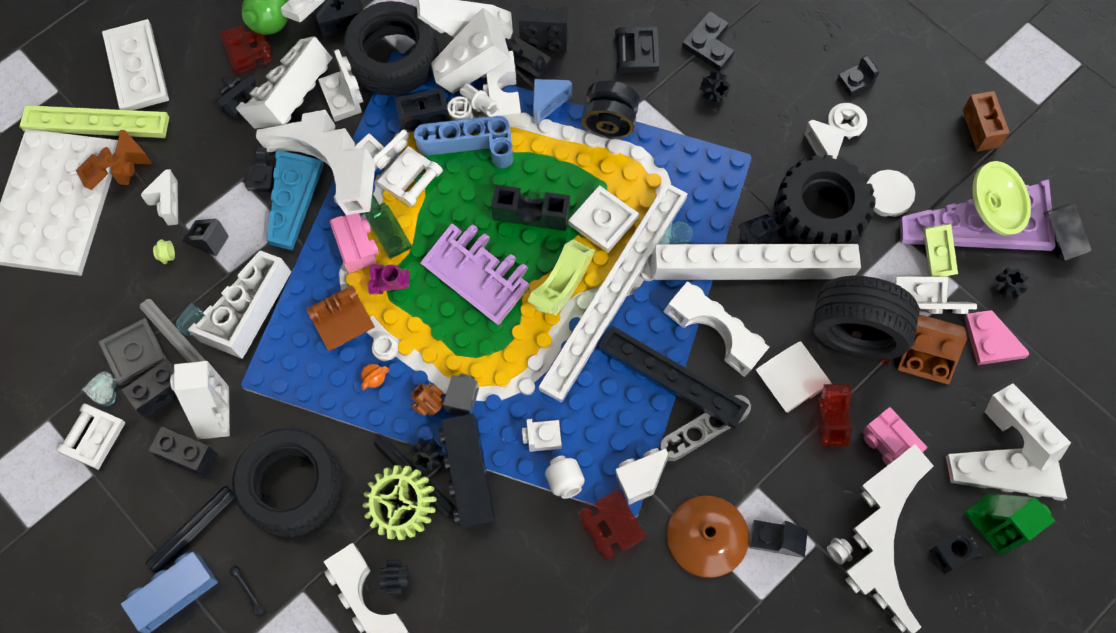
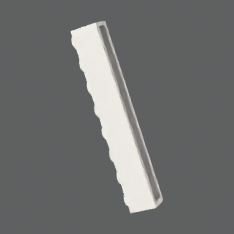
M656 244L651 256L653 280L835 279L842 276H855L861 269L858 244Z

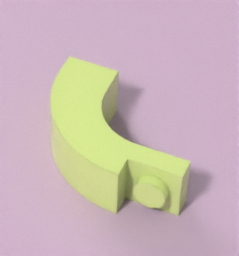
M574 239L566 243L553 271L540 287L531 292L528 302L532 303L541 312L557 315L579 285L595 250Z

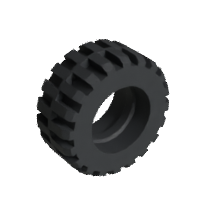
M815 155L810 156L808 161L806 159L798 161L796 166H792L787 171L786 176L783 177L775 198L774 205L776 207L774 214H779L784 227L780 228V231L785 230L784 236L788 241L794 240L797 242L796 244H855L866 230L876 205V198L872 196L874 188L871 183L867 184L869 179L864 172L860 173L858 171L859 167L854 163L850 165L846 163V159L841 157L833 159V155H824L823 158ZM812 191L828 192L841 201L846 214L835 219L816 216L805 206L802 196Z

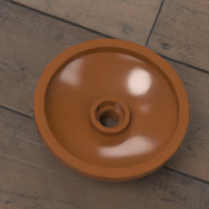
M698 496L681 504L673 513L667 528V543L672 557L685 571L702 578H716L730 573L742 562L749 545V531L744 517L734 505L719 497ZM708 528L713 529L715 536L708 537L705 534V530Z

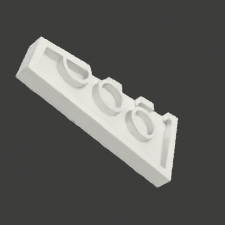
M1023 448L957 453L946 456L951 483L980 488H996L1011 493L1013 491L1036 497L1046 496L1061 501L1067 499L1059 462L1057 461L1040 471L1022 452Z

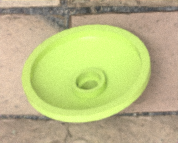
M993 161L981 166L975 174L972 185V197L978 215L990 229L1001 235L1010 236L1021 232L1027 226L1031 214L1030 197L1022 178L1012 167L1003 162Z

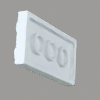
M146 19L102 31L119 109L133 111L169 101L149 20Z

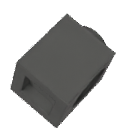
M466 374L451 376L443 403L446 413L459 416L473 413L479 392L478 381L474 377Z

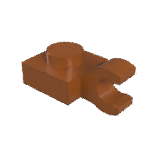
M108 147L103 148L98 156L92 154L76 169L83 186L90 190L96 187L108 175L106 168L119 164L121 157L118 152L112 155Z

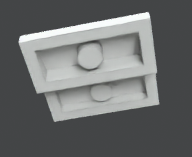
M801 341L756 369L787 413L832 384Z

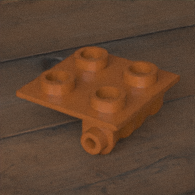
M353 286L347 287L306 309L328 351L375 328Z

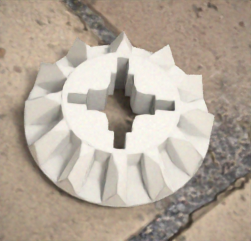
M841 103L832 108L827 124L846 130L844 136L850 139L853 136L859 137L865 130L867 117L865 112L857 105ZM843 118L845 120L853 119L850 125L848 123L841 124Z

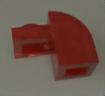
M851 384L823 385L822 398L818 399L817 413L818 430L822 446H849L853 427L849 415L852 397Z

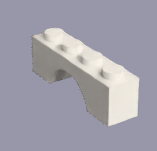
M688 281L664 310V313L683 328L691 324L701 323L716 329L725 342L726 354L724 361L744 377L769 348L761 336L751 333L744 327L741 320L731 317L724 311L721 304L711 301L698 286L691 285Z
M353 543L324 561L328 568L324 573L332 586L336 583L342 593L338 597L346 609L351 607L356 616L352 620L360 633L366 631V633H409L396 613L379 615L369 611L362 596L364 581L371 570Z

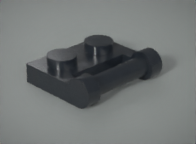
M657 26L617 28L615 30V38L618 40L617 73L626 75L630 72H659ZM628 38H634L635 61H628Z

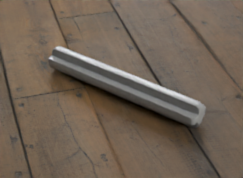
M146 299L140 304V309L188 363L206 361L151 299Z

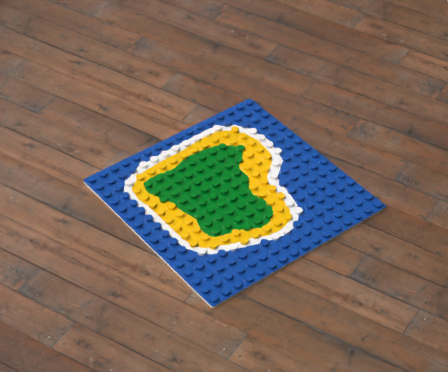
M396 51L392 52L387 63L399 61L408 55ZM434 73L422 86L402 95L388 96L373 92L352 140L356 146L365 136L371 134L385 148L402 131L395 102L396 97L443 88L448 107L449 102L453 98L463 96L460 94V90L452 94L436 83ZM482 76L470 83L478 91H484L483 84H488L487 78L482 79ZM507 85L501 89L503 92H518L522 123L521 126L510 127L513 149V162L510 166L506 168L496 167L491 160L490 148L423 155L417 149L413 131L408 132L406 147L399 153L395 151L389 157L390 161L383 169L380 170L378 168L374 171L370 212L359 214L361 219H367L371 230L370 233H367V237L369 240L374 239L379 252L374 255L377 262L375 265H384L386 267L393 264L400 269L409 270L410 272L409 288L383 291V294H369L368 283L370 281L371 266L352 273H348L330 224L331 219L346 215L341 207L334 202V195L336 194L334 178L242 380L241 386L243 389L412 446L416 445L420 438H423L424 441L433 438L439 446L443 447L440 455L444 456V454L448 453L446 443H441L439 428H443L442 420L459 417V415L446 413L444 406L434 415H429L428 413L426 416L419 415L411 408V405L414 403L411 399V394L422 383L426 385L429 383L435 384L444 392L440 396L444 403L451 376H459L460 374L470 375L478 381L479 392L472 414L477 417L487 471L552 492L545 476V471L550 466V461L558 456L573 458L577 461L585 482L581 487V492L570 497L571 499L632 519L636 518L643 499L628 505L617 480L615 469L619 468L618 465L628 459L637 461L644 458L646 452L660 448L676 395L598 350V347L613 325L685 367L699 323L683 328L664 313V310L687 281L691 285L698 286L704 292V295L708 297L713 280H653L652 257H650L562 403L541 392L539 385L664 184L668 183L688 194L659 244H725L751 162V155L637 121L634 132L629 137L622 139L602 138L590 133L582 125V115L585 106L569 101L564 102L539 124H536L533 114L534 91L514 85ZM472 107L473 118L487 117L486 113L482 110ZM497 130V131H495V132H496V133H501V132H503V131H502V130ZM472 133L471 135H472V136H475V135H478L479 133ZM408 146L431 162L437 163L443 169V172L438 177H434L416 198L417 202L412 207L407 206L382 189L377 182ZM505 151L498 152V154L506 153ZM423 169L422 172L415 178V180L408 186L405 192H409L411 188L418 182V180L425 174V169ZM496 184L521 188V193L531 199H543L545 192L570 195V219L600 185L638 212L639 218L607 253L569 225H567L566 231L495 221L492 219L491 204ZM451 224L462 231L455 241H458L472 224L478 228L476 235L466 246L468 251L482 235L486 234L490 237L484 249L500 261L493 271H496L510 254L516 257L515 263L503 277L506 281L521 264H525L528 267L522 279L528 282L530 287L500 325H497L421 264V261ZM574 239L595 250L579 285L557 315L541 312L532 303L528 302L531 292L540 287L553 271L566 243ZM353 286L375 328L328 351L306 309L347 287ZM383 335L393 337L398 344L397 355L388 361L377 359L372 352L373 342ZM377 364L380 367L386 366L389 368L390 371L385 375V380L380 386L367 388L365 391L361 389V371L365 366ZM527 419H532V423L559 420L562 449L530 452L529 443L523 444L522 428L527 427Z

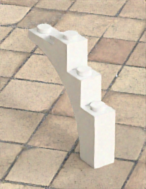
M326 110L305 113L302 115L301 122L257 130L256 138L263 148H267V152H275L276 150L302 152L315 156L327 163L332 168L335 178L336 202L346 215L370 212L375 162L366 148L354 149L355 143L345 128L335 130V124Z
M915 444L860 487L864 491L861 493L863 499L870 507L875 505L878 510L853 528L856 533L853 538L863 550L868 547L871 552L845 571L849 576L845 581L855 593L861 591L862 594L866 595L872 589L876 592L873 598L882 609L886 607L890 609L894 614L891 620L902 633L905 630L908 633H915L921 626L909 610L897 580L894 566V537L897 520L906 498L917 482L933 467L932 463Z

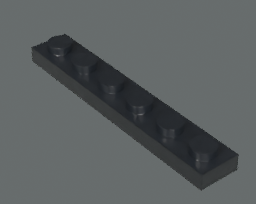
M613 325L599 344L598 350L733 429L737 427L748 409L749 404Z

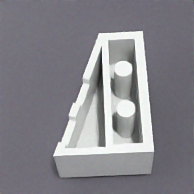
M482 8L431 63L436 83L454 94L463 88L464 84H470L508 60L510 55L500 20Z
M208 361L174 364V374H171L170 377L171 388L175 391L197 439L230 436L229 386Z

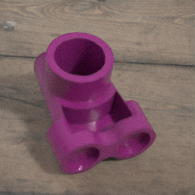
M393 264L386 267L384 265H371L370 281L368 283L369 294H383V291L409 288L410 272L409 270L400 269Z

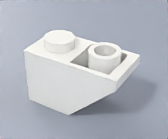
M658 448L652 449L644 454V458L637 461L628 459L618 465L619 468L615 469L617 480L628 505L654 494L667 462L668 452L666 449L661 451Z

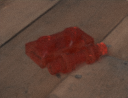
M243 25L220 32L235 75L258 67L256 59L262 57L264 62L272 60L270 54L272 50L270 44L264 38L265 35L256 33L251 29L245 32ZM256 41L257 46L251 49L249 43Z
M619 489L595 502L600 511L597 515L593 516L589 507L579 512L584 521L582 523L586 530L589 529L596 541V549L598 552H602L606 560L616 555L610 546L615 542H618L620 548L624 551L647 537ZM603 520H605L612 532V535L605 537L598 525Z

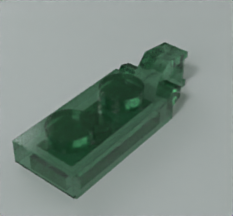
M372 193L370 212H365V216L388 258L392 259L411 249L412 246L389 205H386L385 202L379 205Z

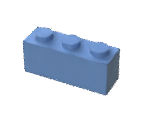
M195 552L185 553L177 558L175 565L167 571L162 570L151 578V582L145 587H139L130 592L127 596L128 599L121 603L139 632L150 633L217 584L218 581L201 556Z

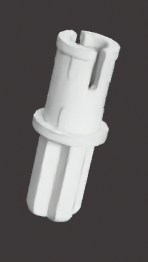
M464 84V87L460 89V94L471 102L473 108L482 110L489 117H493L498 113L499 110L496 108H499V104L490 99L484 91H478L470 84Z

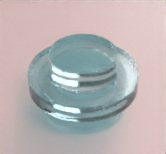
M676 222L669 227L667 236L672 244H688L692 240L693 231L687 223Z

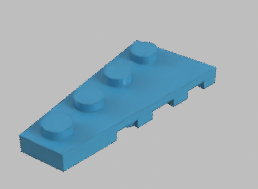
M276 150V168H274L273 176L274 189L271 195L272 208L269 215L267 242L272 246L293 250L324 163L320 159Z

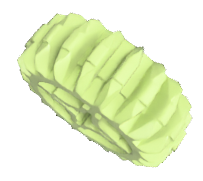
M395 465L393 471L390 468H385L384 476L379 473L375 475L377 483H368L372 491L363 494L369 498V503L365 502L362 506L370 508V512H367L365 517L366 519L373 518L370 524L371 528L379 527L378 534L384 535L387 533L388 539H394L397 536L398 540H404L406 534L410 538L415 537V530L418 532L424 531L422 522H431L427 513H435L436 511L435 508L429 507L430 502H436L437 500L436 497H429V493L434 491V487H425L429 481L428 477L420 478L421 471L414 470L412 472L410 466H405L402 470L401 466ZM399 480L398 485H395L393 492L389 495H385L384 492L386 491V489L392 483ZM410 484L416 491L418 502L414 501L411 497ZM399 498V500L409 504V506L402 505L401 507L396 502L390 501V499L397 500ZM382 503L385 504L388 508V518H390L389 520L386 518L383 512ZM409 510L416 511L408 522L400 525L401 519H404L405 514Z

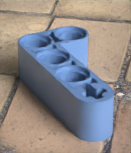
M503 116L422 124L414 131L417 149L423 155L490 148L491 160L496 167L506 168L513 162L510 124ZM502 130L503 132L496 133L495 131ZM472 133H479L478 135H475V136H472V135H471ZM500 151L506 152L505 154H498Z

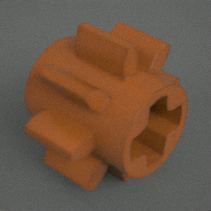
M422 383L411 394V399L414 401L411 408L419 415L426 416L427 413L434 415L443 406V400L440 396L444 392L435 384L429 383L426 385Z

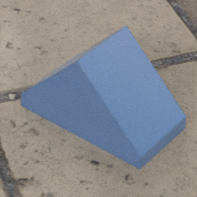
M535 79L533 114L536 124H539L572 97V83L569 80Z

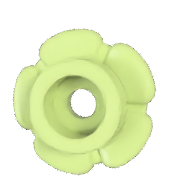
M161 239L153 247L156 260H160L163 264L174 260L175 250L171 241Z

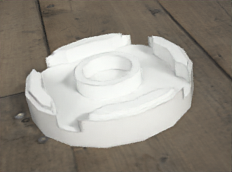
M879 171L872 175L867 184L871 183L874 188L872 196L876 198V205L873 210L880 216H900L907 212L914 202L915 189L913 183L907 176L898 171Z

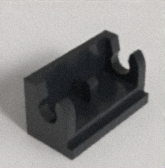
M1075 203L1064 204L1044 212L1045 217L1049 218L1061 252L1059 254L1060 260L1066 261L1092 251Z

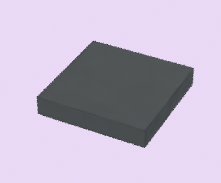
M146 318L98 342L117 383L121 387L141 377L167 359Z

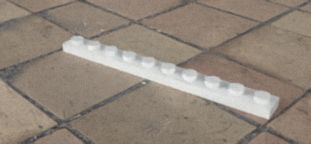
M668 183L664 184L539 385L541 392L562 403L652 256L655 245L660 243L679 212L688 193Z

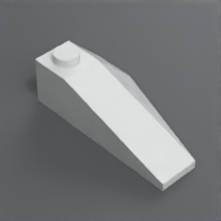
M417 0L418 18L438 32H446L453 38L460 33L482 8L500 20L504 38L510 39L513 33L511 12L494 5L461 0Z

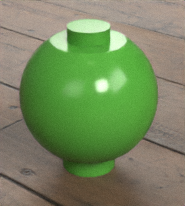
M243 0L241 7L243 21L256 33L262 35L277 33L283 29L288 21V18L282 15L280 8L289 0Z

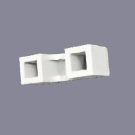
M508 51L510 55L508 60L482 75V79L487 78L488 83L483 84V89L490 99L499 104V108H496L499 111L495 116L505 117L509 121L510 127L521 126L518 92L506 93L501 90L507 85L516 84L513 51Z
M1014 384L992 395L985 413L1002 431L1013 426L1021 433L1024 439L1022 452L1040 471L1063 457L1071 442Z

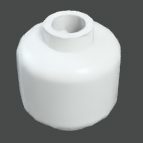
M558 456L550 461V466L545 471L546 479L554 495L565 499L581 492L585 479L575 459Z

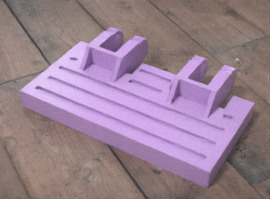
M451 224L421 261V264L497 325H500L530 287V284L522 279L528 267L525 264H521L506 281L503 277L515 263L516 257L510 254L497 270L493 271L500 261L484 249L490 237L486 234L482 235L468 251L466 246L476 235L478 228L472 224L459 240L455 241L462 231Z

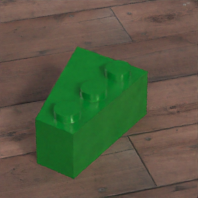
M987 494L964 511L966 516L1000 556L1030 541L1055 521L1051 516L1049 508L1035 497Z

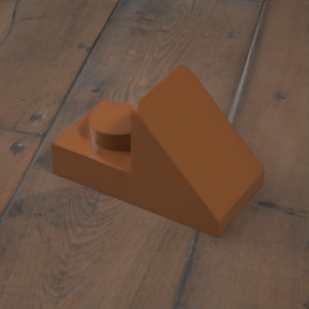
M120 130L115 152H118L121 161L112 167L111 174L119 185H129L130 177L133 176L135 171L134 164L152 163L125 130Z

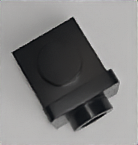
M865 55L861 58L858 65L840 73L837 80L851 97L873 86L879 71L876 64Z

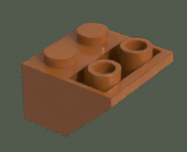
M919 314L914 344L910 350L900 356L897 369L949 385L967 340L965 328Z

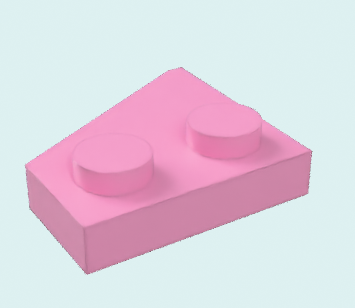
M992 310L965 315L964 320L977 365L1023 359L1029 356L1028 350Z

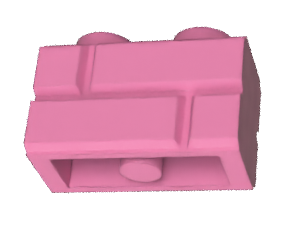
M358 213L330 220L348 273L377 263L374 255L379 252L374 239L369 240L367 237V233H370L371 230L366 218L361 219Z
M891 407L869 423L862 431L865 435V442L871 448H877L883 455L882 459L887 466L914 444L922 453L928 448Z

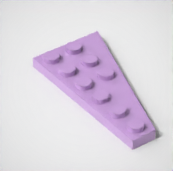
M1049 179L1041 181L1036 185H1026L1030 197L1031 214L1027 226L1017 234L1006 236L990 229L978 215L973 199H970L965 203L946 205L945 208L934 211L930 209L903 216L900 220L901 243L925 245L923 228L949 223L952 227L954 246L1052 251L1056 247L1055 235L1049 218L1044 215V212L1052 209Z

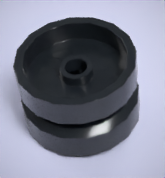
M596 82L587 91L582 125L590 133L602 138L622 139L629 137L634 132L640 96L632 87L621 82Z

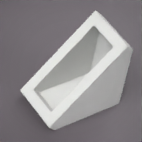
M811 120L807 124L804 135L816 155H819V158H823L824 155H833V159H837L846 130Z

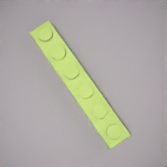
M25 105L20 127L23 131L31 129L55 133L119 136L120 130H125L130 136L165 138L169 115L167 112Z

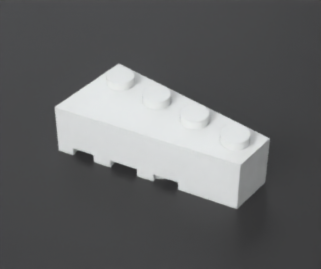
M315 36L300 39L280 60L283 65L271 70L265 76L268 81L259 88L255 87L249 93L252 98L246 104L241 102L236 109L254 129L285 125L291 119V114L295 108L303 103V97L306 93L314 88L317 78L327 70V65L332 59L331 55Z
M259 251L238 274L239 278L230 287L227 286L221 294L223 296L213 307L210 305L203 312L205 316L197 324L193 323L188 331L201 343L243 359L291 274V270L281 258Z

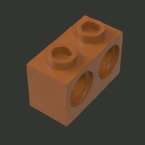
M995 91L971 95L962 111L976 151L1000 148L1010 132Z

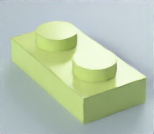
M946 223L923 228L930 276L958 274L951 224Z

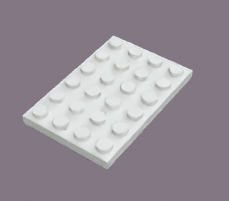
M31 129L25 130L0 202V265L82 276L112 179V167L106 168L108 175L92 190L83 186L76 169L92 154L98 156L105 147H108L113 155L116 151L118 140Z

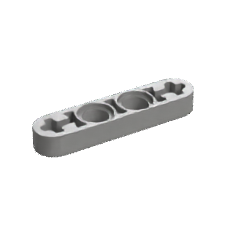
M736 395L735 397L749 404L748 409L740 420L741 422L747 418L751 410V404L746 397ZM704 413L667 435L661 442L660 451L667 449L669 442L671 445L680 442L681 438L679 435H681L684 443L677 447V453L674 454L673 451L668 452L667 460L676 461L731 427L726 424L719 428L712 427L709 423L711 415ZM691 428H696L701 432L702 438L698 441H692L688 438L687 431Z

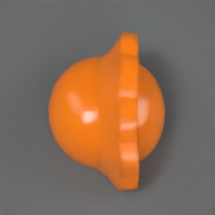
M377 364L365 366L361 371V389L365 391L367 388L380 386L385 380V375L390 371L389 368L386 366L380 367Z

